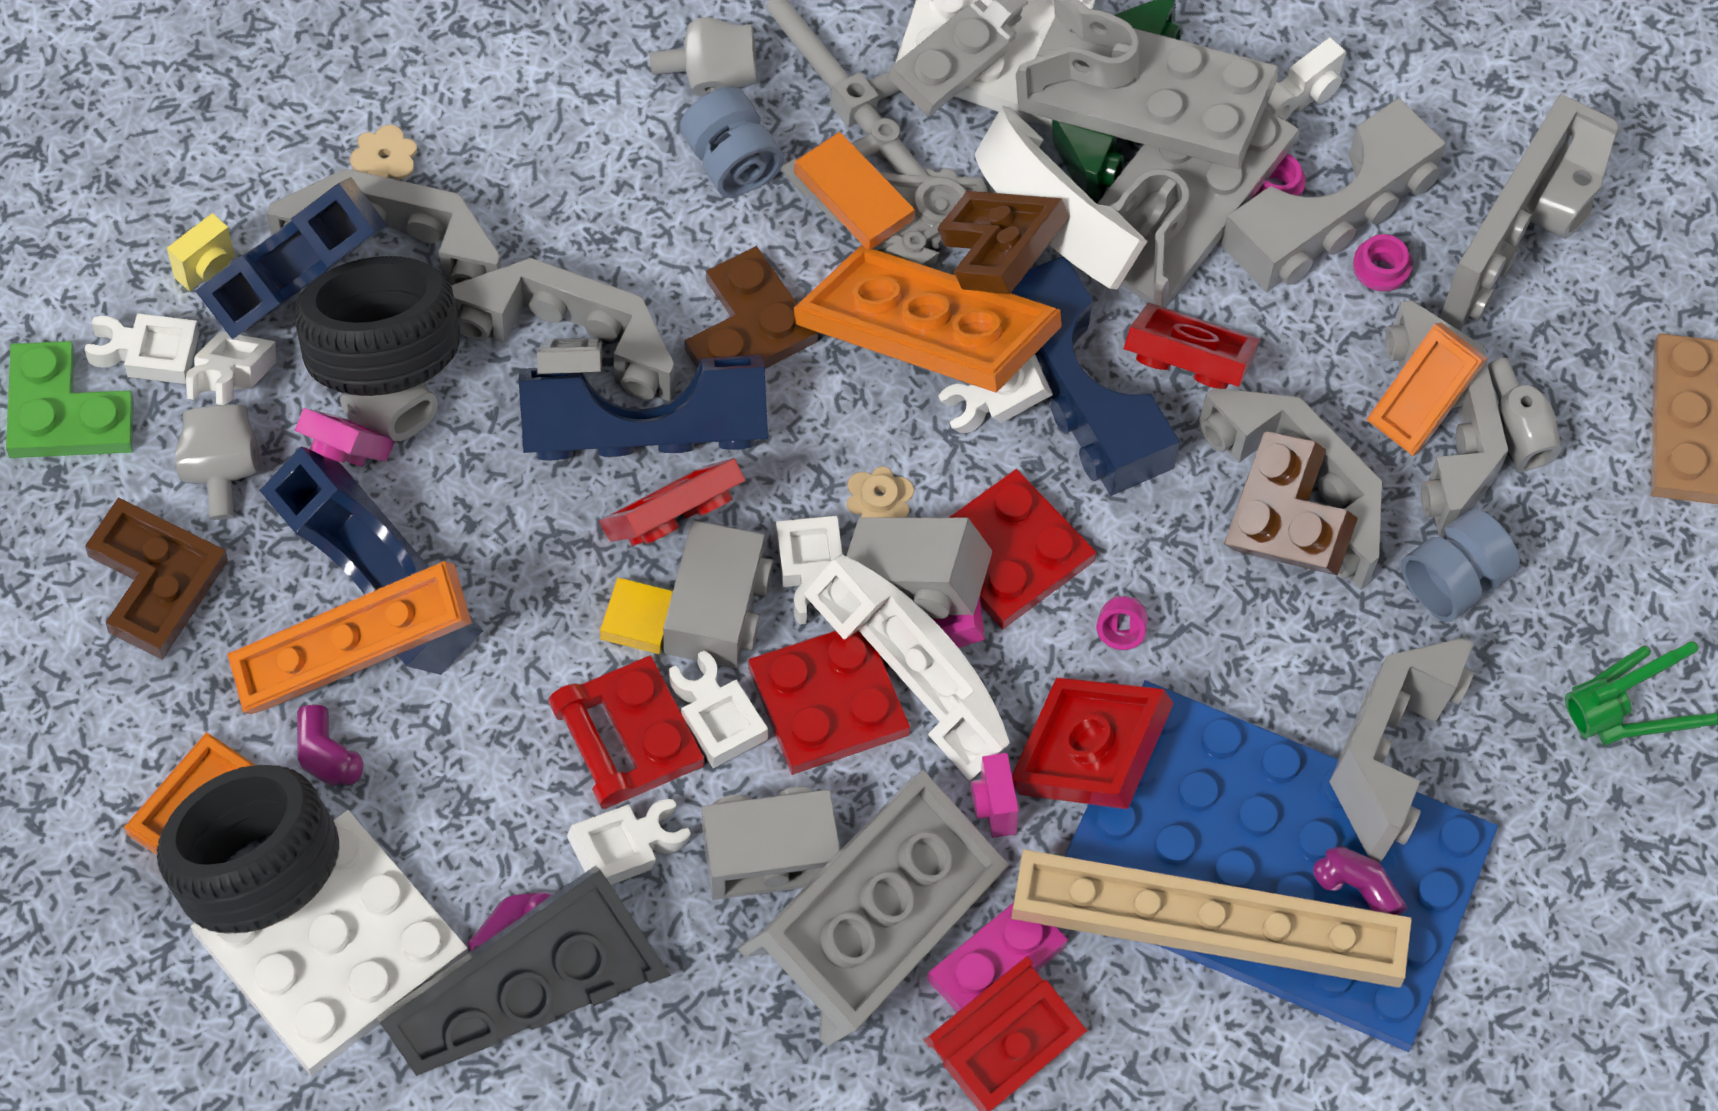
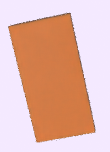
M863 245L859 246L794 307L795 323L798 326L995 393L1062 327L1059 309L1014 294L963 290L955 275L875 249L868 251Z

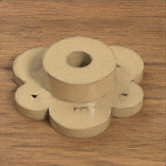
M384 125L375 134L365 132L358 137V148L350 156L353 170L386 178L390 177L395 180L406 179L413 173L414 163L412 158L417 153V146L413 140L404 139L403 132L399 127Z
M877 467L873 470L872 474L857 472L849 478L847 486L852 496L848 498L846 506L851 513L861 514V517L873 518L907 517L909 507L905 502L909 501L914 494V487L908 479L893 477L892 471L887 467ZM882 492L884 495L877 496L875 493Z

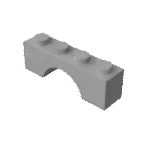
M1397 98L1356 127L1348 156L1355 173V179L1349 185L1338 192L1321 197L1295 196L1270 186L1227 216L1220 246L1266 292L1282 281L1287 285H1292L1309 271L1313 260L1325 251L1334 255L1343 250L1354 238L1356 229L1370 220L1374 225H1377L1388 218L1396 209L1399 199L1411 191L1416 195H1420L1428 190L1441 174L1439 165L1446 142L1400 98Z

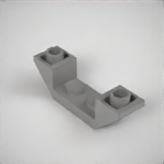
M343 169L271 203L267 211L272 236L289 223L293 216L337 183L352 177L386 222L388 228L406 231L414 239L425 243H435L439 239L443 240L439 250L441 272L451 285L501 268L499 253L458 193Z
M533 258L451 285L460 333L476 341H484L489 337L505 343L520 312L526 306L537 317L545 321L557 323L563 319L583 326L590 335L595 338L599 337V340L613 342L616 339H620L613 354L615 382L621 384L627 393L636 398L650 400L655 396L671 401L675 393L674 362L642 296Z
M1401 301L1394 324L1386 328L1385 343L1388 358L1390 361H1399L1401 370L1433 325L1439 322L1447 326L1484 356L1485 352L1481 344L1414 301ZM1487 361L1453 406V408L1457 407L1461 423L1456 428L1458 455L1437 457L1428 481H1423L1421 485L1423 512L1426 517H1435L1439 537L1444 536V528L1476 505L1498 477L1508 452Z
M1217 388L1209 391L1205 395L1199 420L1202 433L1214 449L1220 452L1227 450L1238 463L1258 450L1264 431L1315 441L1326 449L1316 478L1318 490L1331 507L1348 510L1358 518L1338 577L1341 579L1349 577L1360 590L1370 584L1379 559L1382 480L1300 397Z
M1464 638L1386 656L1366 691L1329 781L1368 857L1380 863L1394 841L1402 845L1406 844L1421 810L1411 806L1420 781L1383 764L1391 747L1392 740L1382 735L1386 725L1393 729L1396 728L1405 709L1436 722L1448 701L1456 705L1460 704L1474 675V671L1465 667L1474 643Z

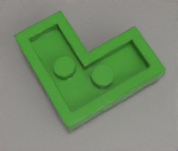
M72 341L11 344L6 451L9 458L132 453L134 399L131 390L73 393L75 351Z

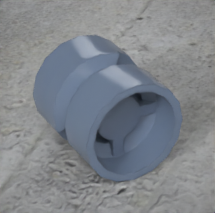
M735 87L719 88L704 95L690 106L680 121V132L699 160L703 161V168L715 188L723 197L731 199L768 184L779 173L784 163L783 152L769 130L760 124L761 118L748 97L740 88Z
M1469 509L1444 528L1443 538H1429L1402 560L1401 571L1410 592L1435 618L1443 622L1455 620L1481 599L1482 593H1491L1514 576L1520 568L1518 551L1510 535L1498 521L1479 509Z

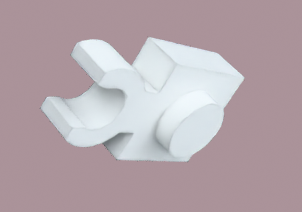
M1329 37L1289 68L1287 78L1281 83H1276L1266 108L1286 120L1294 110L1300 112L1314 100L1318 104L1326 102L1341 85L1342 77H1340V72L1346 51Z
M137 313L134 328L123 327L113 317L97 316L93 318L92 327L95 336L111 338L112 340L102 346L86 344L85 353L88 363L96 367H111L121 361H125L124 366L128 377L186 384V373L192 367L200 334L196 320Z
M220 331L194 356L195 367L189 369L186 373L187 399L194 400L202 392L216 391V404H228L234 398V389H251L276 364V341L239 335L232 340L227 332Z
M1034 354L997 393L972 384L969 386L952 384L943 389L938 397L948 407L966 400L965 412L950 421V425L959 433H968L976 430L982 424L986 413L989 411L992 418L1003 423L1053 394Z
M837 516L776 521V540L783 587L799 586L794 595V617L799 625L806 624L807 605L810 603L803 593L833 559L842 554Z
M702 651L698 653V666L704 674L703 677L694 681L688 680L682 676L681 671L675 665L669 668L670 686L678 698L692 702L681 708V714L695 741L714 769L768 740V728L737 680L721 688L717 683V664L708 652Z
M664 799L654 803L649 808L646 817L636 820L628 804L573 824L569 829L567 838L584 872H587L596 865L610 885L652 870L656 861L652 850L661 854L674 853L687 844L691 833L688 828L670 833L660 827L659 821L671 817L677 807L673 799Z

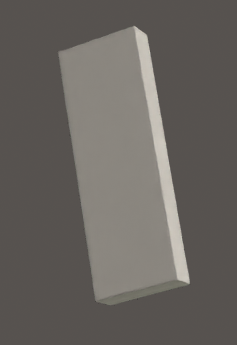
M599 337L545 339L537 350L538 374L601 372L603 362L602 340H599Z

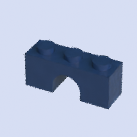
M352 177L337 183L293 216L291 221L249 252L240 256L196 289L195 292L233 340L252 328L308 286L318 276L328 271L388 225Z

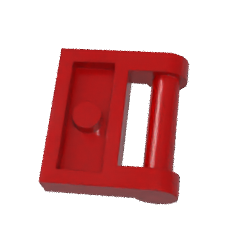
M651 655L586 683H573L563 686L553 692L548 698V703L556 719L565 721L596 783L592 791L602 809H608L704 767V757ZM601 703L603 704L635 767L634 770L627 773L618 772L587 709Z

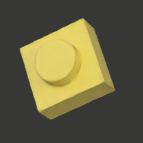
M213 213L167 247L174 278L189 292L203 281L207 282L230 265L231 259L235 257L229 228Z

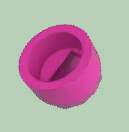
M1119 595L1111 598L1105 603L1099 613L1096 625L1099 638L1109 647L1118 650H1129L1137 647L1144 640L1148 626L1145 606L1135 597L1130 598ZM1121 614L1130 616V629L1118 630Z

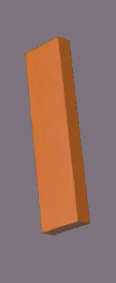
M443 561L232 651L227 656L244 713L254 714L471 624L472 621L455 564Z

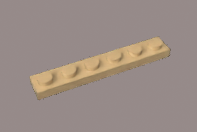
M1024 849L1022 851L1011 919L1398 988H1401L1405 979L1412 919L1399 915Z

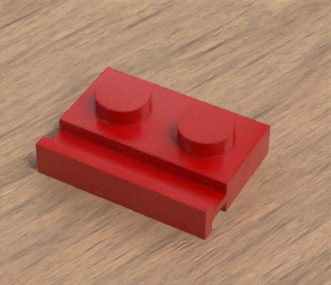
M1028 956L1019 961L923 1040L929 1048L932 1047L943 1061L942 1065L979 1111H992L1087 1032V1029L1047 979L1043 980L1032 967L1033 962Z

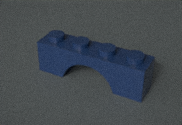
M1061 256L1029 269L1011 294L1054 307L1061 312L1062 327L1035 353V356L1053 394L1050 397L1052 398L1051 411L1054 420L1064 434L1072 431L1081 446L1079 456L1087 476L1094 482L1100 479L1109 495L1112 496L1174 469L1180 440L1152 395L1124 394L1107 389L1090 378L1079 365L1073 346L1088 330L1093 299L1069 260Z
M761 355L701 358L691 382L677 397L665 404L647 409L626 408L608 401L591 386L583 372L538 374L537 368L519 369L523 453L536 452V457L540 460L568 459L573 456V450L597 449L599 456L620 457L632 454L636 446L658 445V451L662 453H684L694 450V443L718 442L721 449L740 450L755 446L756 439H768L765 366Z
M301 446L259 490L294 533L316 546L332 559L353 580L364 595L429 568L338 461ZM470 616L471 624L402 652L397 656L407 667L442 675L483 630Z

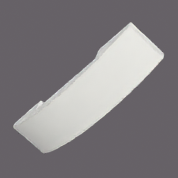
M1002 106L974 153L983 175L996 193L1062 198L1070 217L1049 245L1109 289L1117 290L1144 248L1147 240L1113 207L1096 204L1039 148L1043 139L1011 107Z
M840 554L833 559L805 590L803 594L844 640L859 630L938 719L939 723L928 735L969 781L981 772L982 756L1000 754L1010 744L998 710L974 668L939 625L896 586L859 562Z

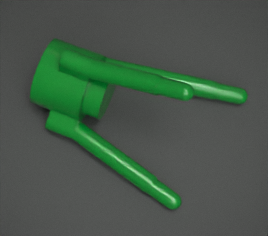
M1694 641L1688 642L1624 675L1650 655V648L1642 646L1593 679L1572 687V691L1565 695V705L1581 736L1587 739L1598 734L1601 742L1606 746L1623 738L1718 725V713L1696 714L1622 724L1623 717L1631 713V703L1626 690L1695 654L1699 649L1698 644Z

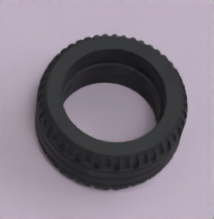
M378 256L358 259L339 265L313 280L301 293L295 304L294 322L303 363L308 373L321 385L344 394L376 396L396 393L418 386L440 373L454 358L460 344L459 322L453 290L449 281L438 269L412 258Z
M252 765L223 773L204 783L188 795L174 810L164 826L158 840L156 856L159 871L185 914L193 922L208 931L235 934L257 931L275 925L292 916L308 904L322 889L333 872L339 856L340 841L333 819L309 780L296 770L289 769L288 767ZM271 835L266 841H264L254 850L239 858L226 862L232 855H234L237 851H239L246 845L260 838Z

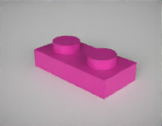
M303 408L294 430L313 438L310 450L341 463L347 461L361 467L364 466L367 458L385 462L395 443L390 438L370 431L344 417L308 408Z
M1013 902L928 972L927 981L958 1012L1026 956L1033 962L1032 967L1037 972L1066 948L1068 939L1057 927L1011 919Z

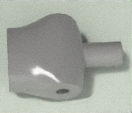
M710 17L695 19L687 27L684 48L650 52L652 75L686 71L693 93L700 97L719 88H741L758 83V70L752 24L736 25Z
M1508 358L1492 361L1488 364V369L1493 387L1499 399L1497 406L1508 453L1513 459L1517 472L1521 473L1550 464L1560 455L1562 450L1556 416L1550 402L1535 387L1529 385L1519 386Z
M425 382L404 391L385 395L358 396L342 393L340 396L341 406L352 422L370 431L382 434L393 441H403L420 432L432 421L438 407L437 397L427 388Z
M243 405L207 406L190 409L183 413L182 432L175 451L177 473L181 482L207 484L210 520L233 519L232 481L256 474L260 470V453L257 439L249 422L248 409Z

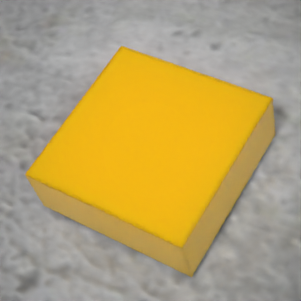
M617 577L600 628V640L660 654L664 644L663 628L673 591Z

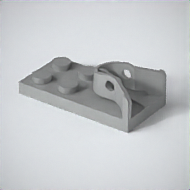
M1054 0L1055 17L1035 59L1021 64L1016 72L1019 111L1240 169L1277 83V65L1134 29L1123 19L1102 10L1089 9L1079 0Z
M1560 93L1461 258L1440 319L1461 331L1469 316L1478 321L1482 318L1495 292V289L1492 287L1499 276L1505 278L1520 250V246L1517 244L1521 240L1530 221L1567 239L1589 219L1594 201L1593 197L1601 189L1619 126L1613 118ZM1570 135H1571V136H1572V142H1571V144H1570V146H1569V148H1568L1569 138H1570Z
M1265 108L1240 169L1144 144L1097 203L1098 205L1113 207L1147 240L1144 248L1122 281L1121 286L1147 303L1166 308L1222 238L1227 216L1255 196L1299 139V129Z
M922 770L907 781L764 930L742 943L738 950L743 956L770 954L820 1009L819 1039L827 1047L856 1031L1009 864L930 776Z

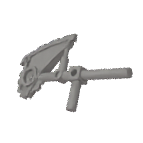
M769 0L766 10L830 88L831 97L829 105L848 128L858 123L867 136L851 144L865 158L872 155L886 158L897 174L879 173L915 209L913 222L877 246L886 248L885 253L924 266L936 264L939 253L931 250V248L938 249L940 245H944L937 229L966 191L994 193L992 187H986L983 178L958 177L954 170L942 168L940 172H934L932 168L923 169L899 139L900 128L898 124L891 119L882 118L877 112L878 101L901 91L887 78L889 71L869 81L865 79L861 72L849 77L788 0ZM797 158L781 166V171L802 194L816 200L818 208L834 221L841 223L794 173V163Z

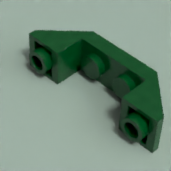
M1152 0L1114 15L1128 22L1134 29L1181 40L1182 24L1175 22L1176 0ZM1052 120V142L1073 181L1097 204L1103 197L1106 188L1113 185L1123 170L1124 155L1117 153V137Z

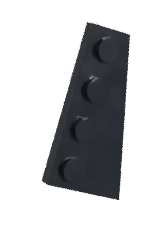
M595 865L376 1018L415 1075L418 1076L494 1046L498 1040L530 1028L532 1031L555 1022V1018L589 1004H592V1006L618 997L619 992L645 982L651 984L671 975L602 871Z

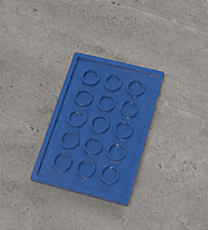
M1144 680L1142 687L1165 689L1174 704L1129 808L1121 809L1088 804L1064 857L1372 911L1359 889L1345 882L1337 891L1325 890L1313 873L1314 863L1326 857V850L1334 847L1343 846L1368 857L1329 782L1338 759ZM1416 792L1411 806L1421 810L1408 841L1405 845L1394 841L1380 863L1407 905V909L1399 916L1412 918L1406 973L1401 988L1167 946H1157L1409 1052L1499 825Z

